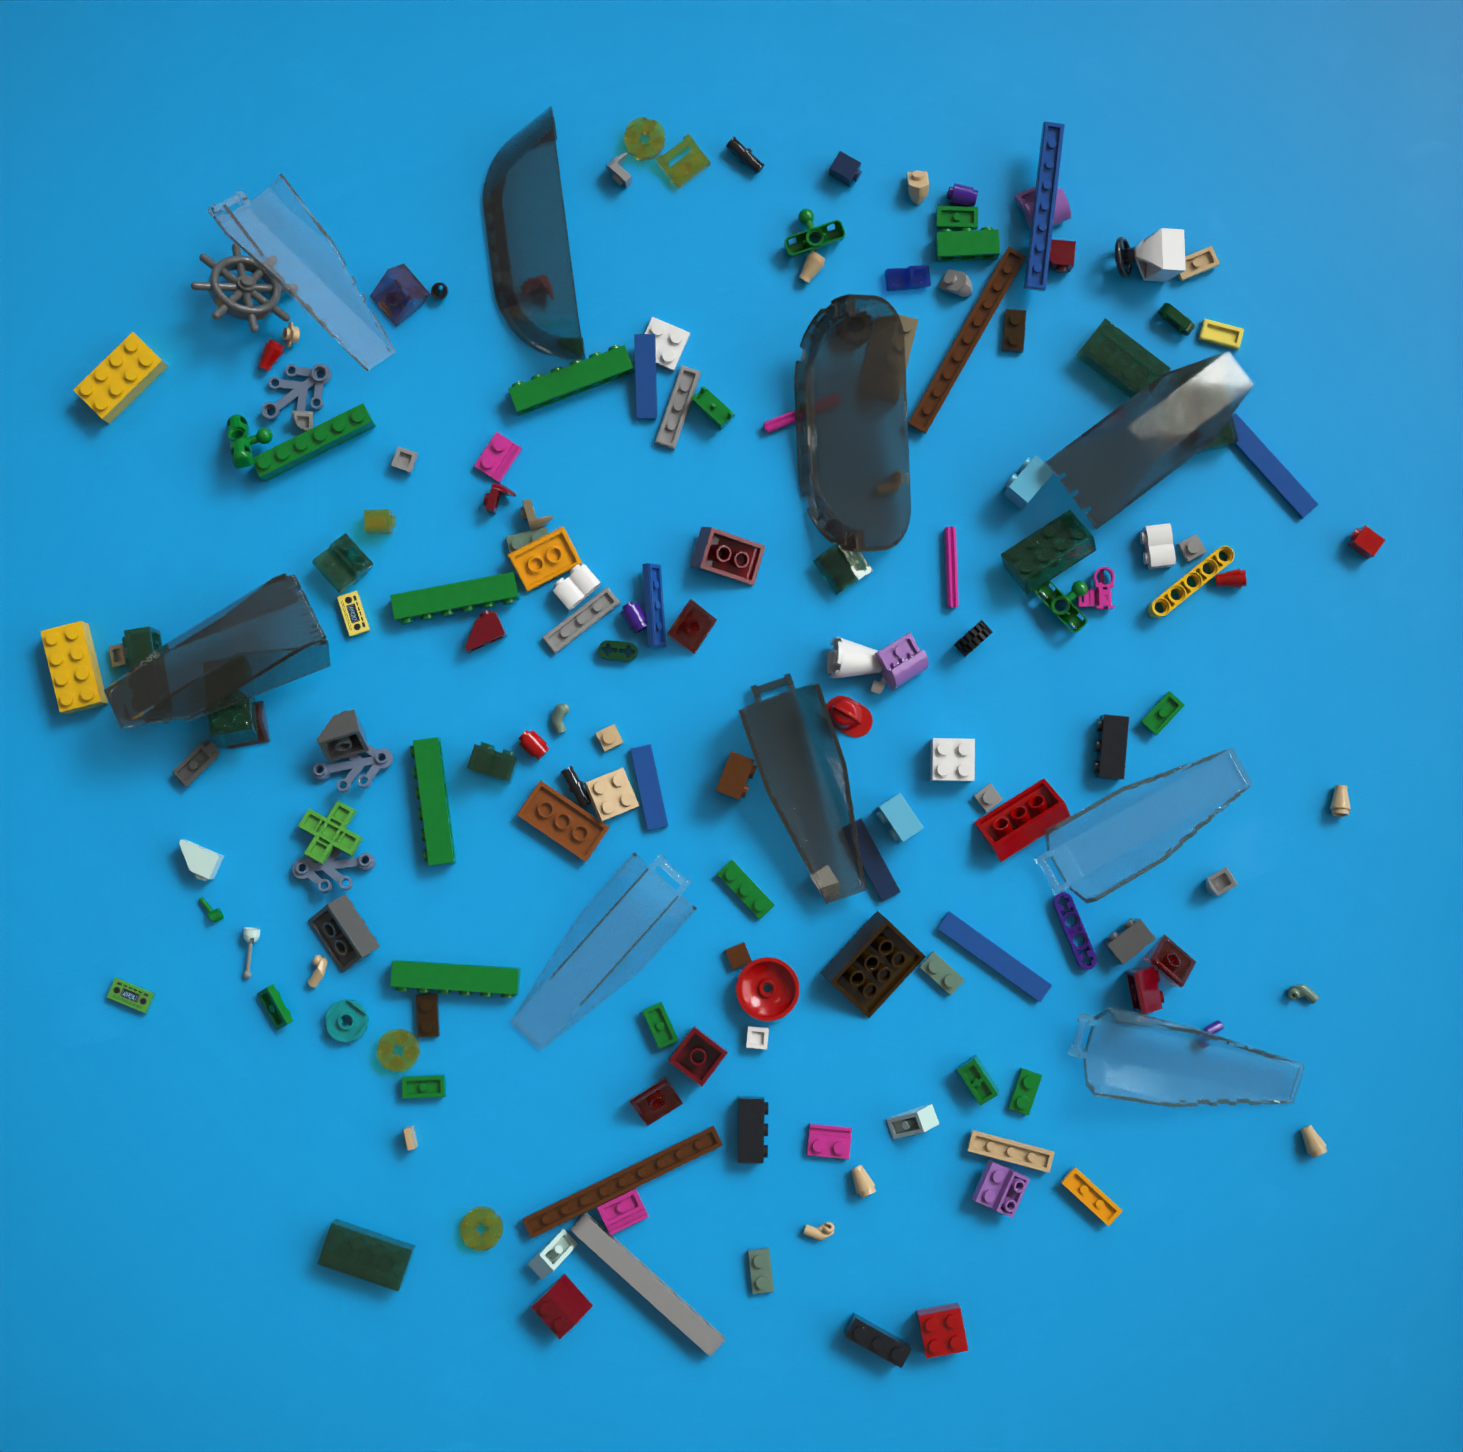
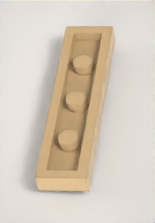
M976 1130L971 1131L967 1151L1048 1173H1050L1055 1153L1052 1150Z

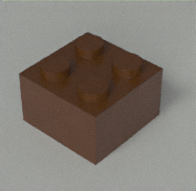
M731 751L716 792L737 801L740 800V797L745 798L749 788L746 785L747 779L753 778L757 766L753 765L755 760Z

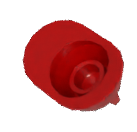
M836 696L827 703L825 708L827 721L833 727L849 736L861 737L866 735L872 727L873 719L870 711L849 697Z

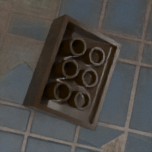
M877 911L820 973L870 1018L926 956L888 919Z

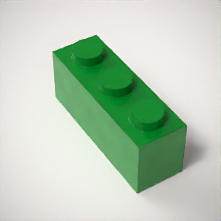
M983 227L980 230L963 228L960 231L942 229L935 236L936 262L998 259L1000 254L999 230L992 227Z

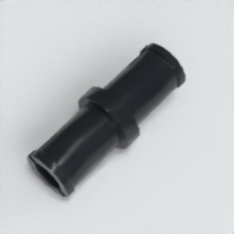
M735 136L727 143L726 147L739 158L738 161L740 163L744 162L754 174L757 175L765 166L764 163L752 154V150L750 148L747 149Z
M569 766L568 769L561 771L560 773L570 787L569 791L574 793L581 808L591 804V799L584 788V782L580 781L573 766Z

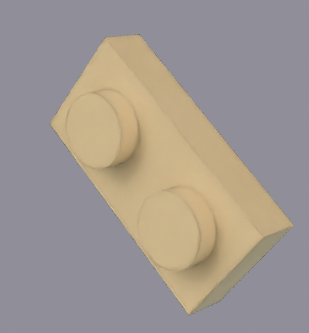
M1210 246L1185 256L1186 271L1178 275L1180 282L1220 265L1213 247Z

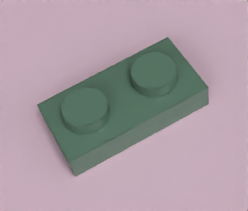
M547 527L506 536L509 552L511 553L548 534Z
M934 951L919 966L949 995H952L965 980Z
M769 1247L748 1250L753 1294L774 1292Z

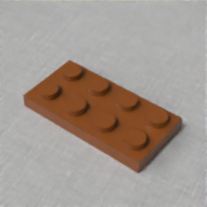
M541 780L517 814L585 862L588 861L610 828Z

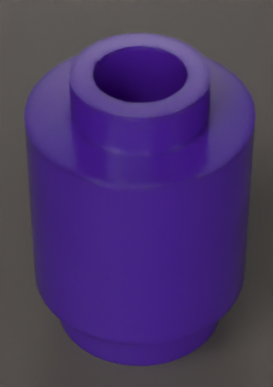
M954 183L953 187L949 186L946 199H950L949 204L974 207L978 190H974V187Z
M631 601L622 607L623 611L620 614L630 630H633L636 634L647 628L646 615L639 603L634 604Z

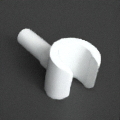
M882 677L881 682L874 680L871 687L872 692L879 694L883 691L886 683L884 677Z

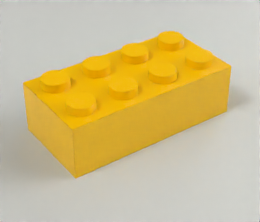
M132 332L73 391L104 421L110 424L168 366Z
M78 621L40 631L59 712L70 714L108 704L89 624Z

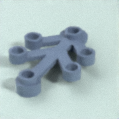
M290 364L285 369L286 374L290 378H295L298 375L309 378L304 382L282 380L278 377L270 378L269 386L273 390H280L281 388L292 390L276 403L267 402L262 406L263 416L268 420H275L278 418L280 410L297 397L296 411H305L308 389L315 385L314 397L311 399L310 405L315 410H321L324 406L322 400L323 386L331 379V371L324 364H317L312 369L296 367L294 364ZM291 368L296 369L294 374H289ZM324 372L325 375L322 378H318V373ZM278 380L279 385L276 387L272 386V383ZM320 400V405L314 406V402ZM270 409H275L273 415L268 414Z
M368 744L369 751H366V753L371 757L362 758L356 754L346 757L351 761L331 765L317 763L313 767L312 773L317 780L325 781L331 773L351 770L345 779H340L337 782L339 791L346 793L350 790L351 784L363 768L371 766L367 774L361 775L357 780L361 788L367 789L371 786V781L380 769H386L391 766L393 755L388 749L376 750ZM380 756H386L385 760L379 761ZM324 768L322 773H317V770ZM363 779H368L365 785L361 784ZM343 783H347L346 788H340Z
M334 848L324 865L315 863L316 861L307 857V859L297 860L292 870L298 879L304 880L308 878L318 886L321 892L328 893L332 889V884L327 879H321L314 872L324 871L339 883L343 890L347 891L352 888L353 882L349 877L341 875L336 869L360 867L363 871H370L375 867L376 862L370 853H363L358 858L336 860L342 851ZM364 858H369V862L366 864H363L362 860ZM303 865H305V866H306L305 871H302V872H301V871L299 870L300 867L303 866ZM348 880L349 885L344 887L342 885L343 882ZM324 883H328L326 889H322Z

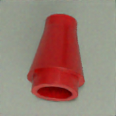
M269 339L268 343L265 342L258 365L270 371L271 367L284 353V346Z
M1238 568L1222 574H1216V587L1241 589V587L1247 585L1246 571Z

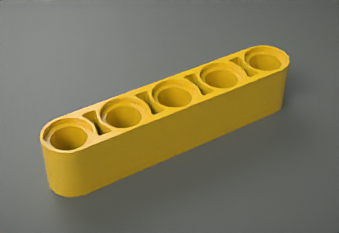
M1222 546L1212 552L1148 605L1149 615L1156 619L1167 615L1230 564L1234 559L1233 549L1228 546ZM1219 552L1226 554V561L1220 560ZM1203 565H1208L1211 568L1210 574L1204 573ZM1188 577L1194 579V581H1195V586H1194V587L1188 586V584H1187V578H1188ZM1172 590L1178 592V600H1174L1171 597ZM1156 603L1163 606L1162 613H1158L1155 610Z

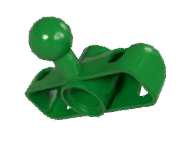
M803 209L799 212L798 220L806 226L807 230L787 237L784 241V247L790 258L811 251L817 252L836 241H842L845 237V230L842 222L839 220L814 227V213L810 209ZM834 224L835 229L828 231L827 226ZM815 236L818 237L820 241L818 243H812L809 239ZM796 237L797 243L789 245V239Z
M239 414L232 415L227 420V435L234 467L240 469L253 465L251 445L256 443L268 444L273 437L272 432L268 428H261L257 431L256 435L250 436L245 417Z
M1044 579L1035 587V594L1070 631L1077 633L1086 626V617L1071 603L1076 597H1082L1087 593L1088 587L1085 582H1074L1071 586V591L1066 596L1049 579ZM1050 583L1056 588L1054 591L1049 586ZM1042 593L1046 599L1043 600L1038 594ZM1058 601H1065L1067 604L1063 612L1056 610L1055 606ZM1078 613L1084 617L1083 621L1077 616ZM1069 622L1074 627L1073 630L1067 625Z

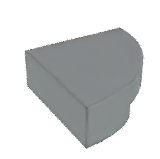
M291 410L293 420L299 428L305 432L313 428V411Z

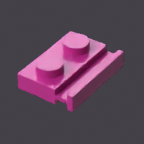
M496 432L474 467L498 483H501L522 451V447Z
M810 1123L807 1155L849 1159L852 1127Z
M636 1188L597 1206L610 1235L649 1217Z

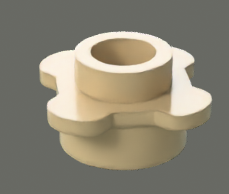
M289 322L288 327L283 329L282 336L286 340L287 347H290L291 343L296 344L300 337V330L298 327L293 326V322Z

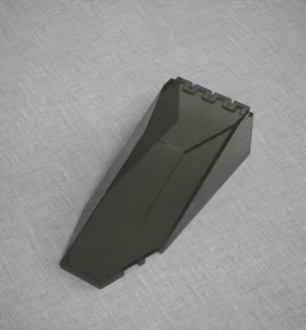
M1229 351L1166 372L1045 463L1057 477L1063 472L1066 474L1060 480L1070 494L1076 489L1079 491V493L1073 496V499L1082 511L1089 506L1091 507V510L1085 515L1093 524V528L1098 529L1213 442L1254 384Z
M284 573L270 579L161 646L108 686L104 693L120 728L146 726V723L161 721L164 724H170L169 721L182 719H187V722H190L329 667L330 654L327 637L321 625L318 624L319 621L312 607H309L310 603L304 591L300 590L301 586L294 574L287 576Z

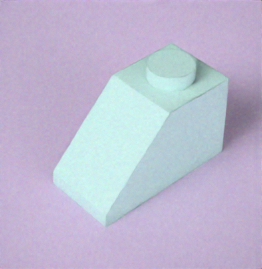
M181 839L179 842L189 870L196 873L194 877L203 881L214 879L224 856L186 839Z
M932 1104L916 1107L886 1119L893 1139L924 1133L939 1124Z
M562 1229L534 1256L528 1265L541 1279H544L559 1266L578 1244L565 1229Z

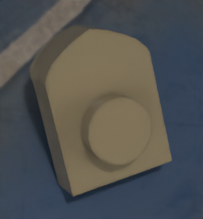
M531 499L522 501L524 506L520 508L524 520L528 519L531 530L538 529L553 519V515L536 518Z

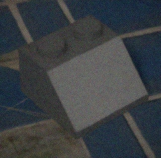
M347 710L334 715L317 738V742L328 762L369 751L365 730L355 710Z

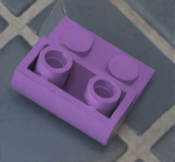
M1036 186L1016 194V201L1025 214V221L1030 229ZM1057 188L1053 226L1071 219L1069 202L1062 188Z
M911 632L906 633L874 653L884 670L881 673L890 690L898 688L928 668L927 655L924 650L919 649Z
M988 1160L971 1199L1013 1218L1030 1178L1002 1164L1000 1165Z

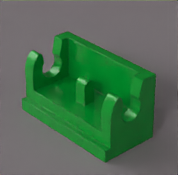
M704 386L701 387L698 394H694L691 397V403L720 430L735 416L728 407Z
M974 1055L968 1062L962 1063L957 1069L958 1073L980 1106L998 1095V1087L977 1055Z

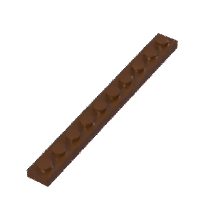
M1010 247L1007 248L908 422L909 426L926 435L1026 258L1025 255Z
M714 1125L525 1216L522 1220L530 1237L533 1238L722 1146V1141Z

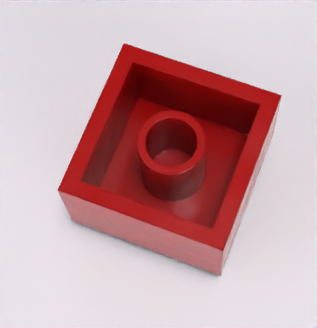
M958 1303L916 1310L926 1359L968 1351L961 1308Z

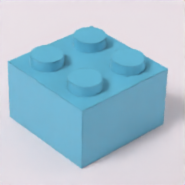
M1037 456L1032 460L1028 458L1018 469L1020 474L1017 475L1015 473L1004 486L1006 491L1003 494L1021 510L1055 472Z
M901 793L896 794L876 808L878 810L876 813L878 819L882 824L886 823L890 828L888 833L894 841L904 842L924 828Z

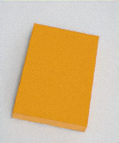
M563 526L508 554L527 592L571 570L576 565L582 564Z

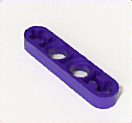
M1059 892L1054 895L1052 902L1075 960L1082 969H1092L1097 963V958L1074 901L1068 893ZM1060 896L1068 899L1065 902L1066 908H1072V911L1065 912L1063 915L1061 911H1065L1064 907L1057 903L1060 900ZM1068 915H1073L1076 918V924L1073 927H1068L1065 924V918ZM1078 934L1084 938L1083 945L1079 947L1073 943L1074 936ZM1088 947V950L1084 951L1086 956L1092 958L1089 961L1090 965L1087 966L1086 963H1082L1081 960L1084 959L1083 953H1077V950H1083Z

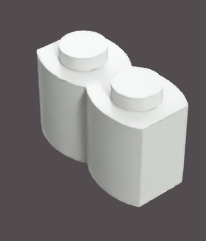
M1170 523L1145 526L1143 532H1140L1141 544L1145 546V552H1143L1144 564H1147L1148 569L1173 567L1176 564Z
M585 564L582 566L576 565L570 570L571 575L568 578H561L554 584V594L569 611L601 585V582Z

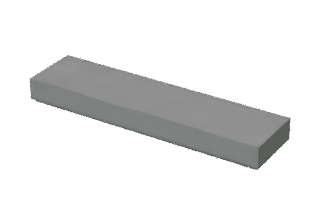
M681 366L655 444L675 450L701 371Z
M607 586L542 638L551 650L557 654L621 603Z

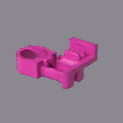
M1103 566L1093 573L1094 588L1088 590L1083 596V602L1082 597H1077V608L1094 607L1096 610H1111L1115 607V605H1111V588L1114 587L1115 579L1112 569ZM1099 570H1100V583H1099L1098 580H1097V573H1098ZM1104 570L1107 571L1111 577L1110 582L1107 585H1105L1104 583Z

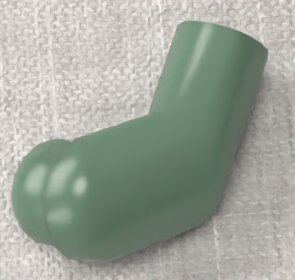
M566 703L557 704L551 715V721L557 735L567 731L563 718L565 714L569 713L570 708Z
M1305 984L1293 985L1287 991L1288 997L1292 1000L1305 997L1310 1003L1314 1004L1319 999V996Z

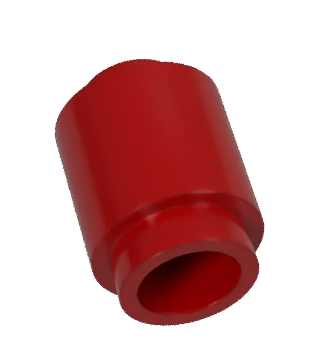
M526 730L518 738L521 741L519 745L532 758L535 757L537 760L542 758L550 749L546 746L547 743L534 730L531 732Z

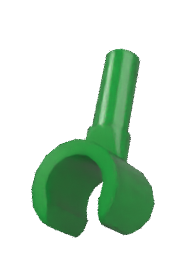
M203 897L199 899L208 912L210 920L218 922L224 918L220 908L213 910Z

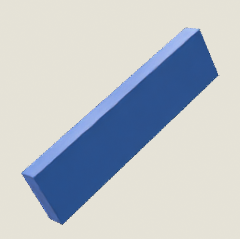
M634 334L636 418H658L656 334Z
M646 563L642 564L648 647L663 648L667 645L661 565Z
M651 744L631 748L647 829L653 830L666 827L668 822Z

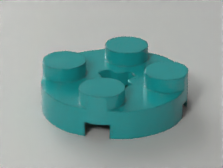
M345 999L336 1002L326 1013L327 1031L337 1041H354L365 1033L368 1027L369 1015L364 1006L355 1000ZM351 1016L352 1024L344 1026L342 1017Z

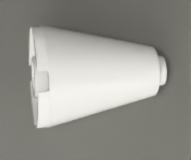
M833 637L830 645L834 646L832 651H828L827 672L831 674L830 678L867 675L882 671L883 668L874 654L878 650L840 637Z

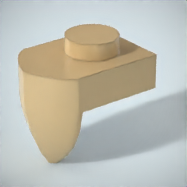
M916 170L914 172H907L909 196L916 205L922 203L929 192L927 171Z

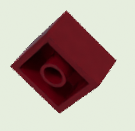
M694 1025L668 1061L702 1087L727 1055L728 1051Z

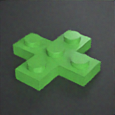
M340 801L336 802L327 818L308 809L298 824L299 829L314 836L304 852L305 856L324 865L334 848L353 857L363 841L361 836L347 829L357 813L356 810Z

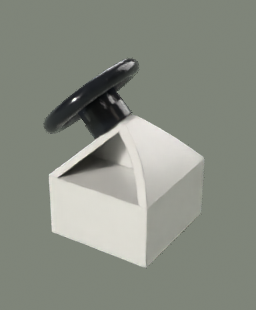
M1161 228L1143 239L1137 247L1130 248L1125 237H1119L1115 243V261L1121 277L1128 278L1130 276L1132 264L1138 265L1142 278L1145 281L1166 282L1186 271L1184 230Z

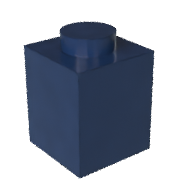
M839 151L829 168L828 175L850 187L853 181H858L862 173L860 171L861 162Z

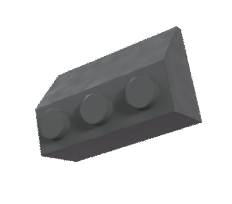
M346 894L327 904L308 920L342 973L380 947Z

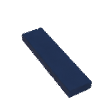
M860 818L843 827L842 829L881 901L883 902L900 893L901 891L862 819Z

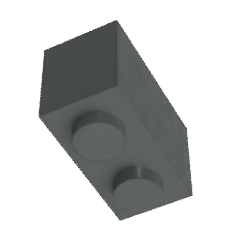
M1130 918L1122 925L1124 928L1118 933L1114 931L1106 938L1108 941L1104 943L1105 947L1121 965H1124L1156 939L1141 919Z

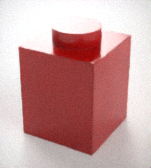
M1365 525L1359 529L1356 528L1349 536L1351 540L1348 546L1364 558L1370 559L1374 557L1385 542V539Z

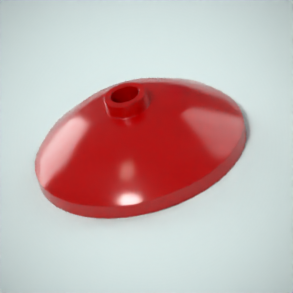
M763 957L750 962L741 971L736 984L737 998L743 1010L753 1018L762 1021H774L786 1016L795 1007L800 991L799 981L794 970L784 961L772 957ZM766 984L771 985L770 992H765L763 990V987Z

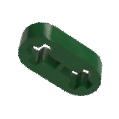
M1164 303L1158 310L1161 318L1185 336H1188L1195 328L1194 323L1169 303Z
M606 640L598 648L600 656L606 660L632 662L638 655L637 647L630 642ZM608 644L611 649H617V652H610L609 656H606L605 652L602 651V648H606ZM627 647H631V650L635 651V653L631 654L630 658H627L625 653H619L620 650H627Z

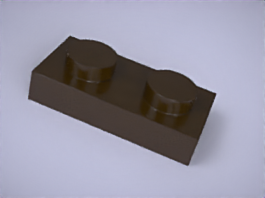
M1005 310L1002 351L1023 353L1026 310Z
M438 993L416 995L418 1037L440 1036Z

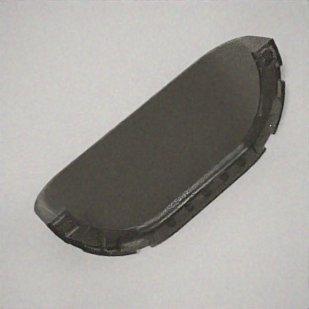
M550 106L501 147L488 169L483 188V209L493 287L501 314L510 329L524 343L546 355L549 354L567 360L586 359L584 340L580 330L556 148V125L553 109Z
M847 294L833 299L826 309L819 310L808 325L800 343V348L803 351L801 361H796L794 375L799 484L802 497H807L810 506L807 512L812 522L829 542L837 543L842 549L853 552L888 550L902 540L908 529L911 516L904 331L898 313L885 299L874 295Z

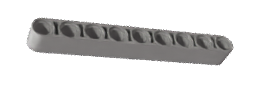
M585 1212L573 1225L571 1230L581 1241L706 1354L712 1356L726 1339L717 1329L613 1235H610L592 1216Z

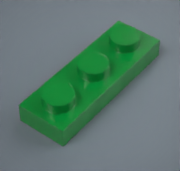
M733 860L717 873L759 919L775 906Z

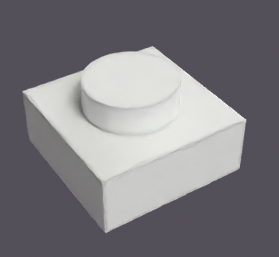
M748 1026L746 1048L767 1050L769 1028Z

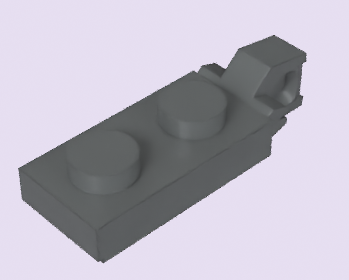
M218 736L211 743L206 740L172 771V774L188 788L218 759L217 757L221 754L218 750L226 742Z

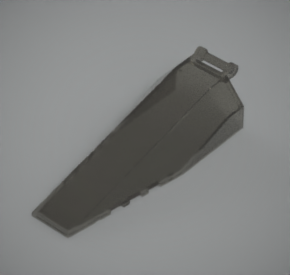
M788 673L783 678L760 686H750L755 703L737 710L764 788L826 904L866 891L847 766L819 683L795 688L792 677ZM785 685L788 686L789 691L763 700L761 699L760 694Z

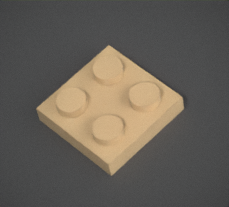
M624 768L584 783L600 822L639 806Z

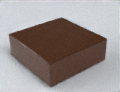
M744 942L725 950L732 969L752 962Z

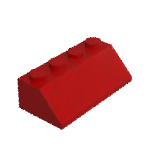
M1042 779L974 823L991 851L1002 862L1066 822L1071 816L1063 799L1045 779Z

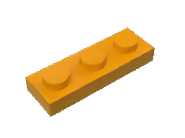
M1075 1166L1060 1181L1108 1226L1123 1211Z

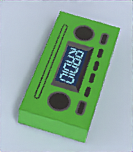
M116 977L107 998L147 1013L156 993Z

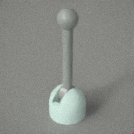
M243 928V938L248 942L246 971L243 973V977L246 979L252 976L250 972L252 946L260 937L261 929Z

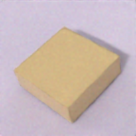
M414 1125L408 1126L403 1129L406 1148L408 1150L416 1149L418 1143Z

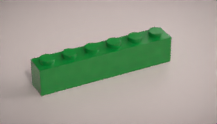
M614 345L602 354L596 352L591 354L586 360L581 361V359L572 361L570 366L553 368L550 370L551 373L546 375L537 374L525 383L523 381L516 382L508 390L518 416L632 374L634 369L625 345Z
M362 403L253 457V465L259 477L266 482L376 427L368 409Z
M514 572L393 594L390 595L394 620L401 624H409L416 618L430 620L434 618L433 615L442 614V617L454 615V611L462 610V613L475 611V607L483 606V609L493 608L496 603L503 602V605L516 603L515 600L520 599L516 575Z
M435 737L413 740L410 752L411 757L415 758L416 766L413 767L414 779H418L419 786L415 788L417 800L420 799L421 808H418L419 820H423L424 829H421L422 841L426 842V849L423 850L424 861L428 862L429 866L456 863L441 739Z
M394 960L392 961L390 987H396V991H408L409 988H417V992L429 993L430 989H437L439 994H450L451 990L459 991V995H472V992H480V996L493 997V993H500L502 998H514V994H519L521 968Z

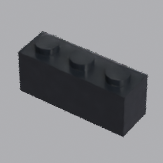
M1104 714L1100 716V719H1097L1096 731L1099 732V739L1095 741L1094 751L1097 752V761L1094 760L1093 773H1096L1095 778L1124 779L1129 717Z
M739 1096L738 1163H764V1158H768V1145H764V1136H768V1123H764V1115H768V1102H764V1097Z
M853 1313L844 1330L846 1338L900 1368L903 1367L912 1350L910 1344L855 1313Z

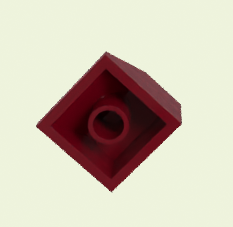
M1153 966L1125 970L1133 1011L1143 1015L1163 1009L1164 996L1163 992L1159 991L1158 982H1160L1158 970H1155Z
M564 1273L533 1302L531 1308L553 1333L561 1339L581 1320L593 1304Z

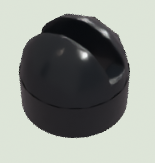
M442 282L435 283L431 288L432 296L436 299L445 298L449 292L447 285ZM440 285L443 286L442 296H439Z

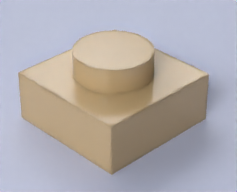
M615 724L596 732L605 752L624 743Z

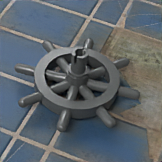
M237 243L232 245L233 256L226 257L218 263L206 254H200V261L210 267L212 271L208 282H193L191 288L193 290L209 291L213 302L218 306L212 314L214 320L220 319L227 313L232 317L248 320L250 331L253 333L258 331L257 320L263 319L272 313L285 322L290 320V315L277 305L281 293H296L298 288L295 285H280L277 276L271 270L277 262L274 256H271L264 263L251 257L242 256L240 246ZM230 270H237L238 277L232 274ZM245 271H249L253 274L251 276L246 275ZM222 276L231 283H219L218 279ZM261 278L266 284H256V282ZM223 291H232L233 294L228 298ZM259 292L270 293V300ZM252 298L261 305L253 306Z

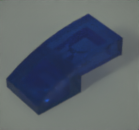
M929 265L885 270L887 291L910 290L931 286Z

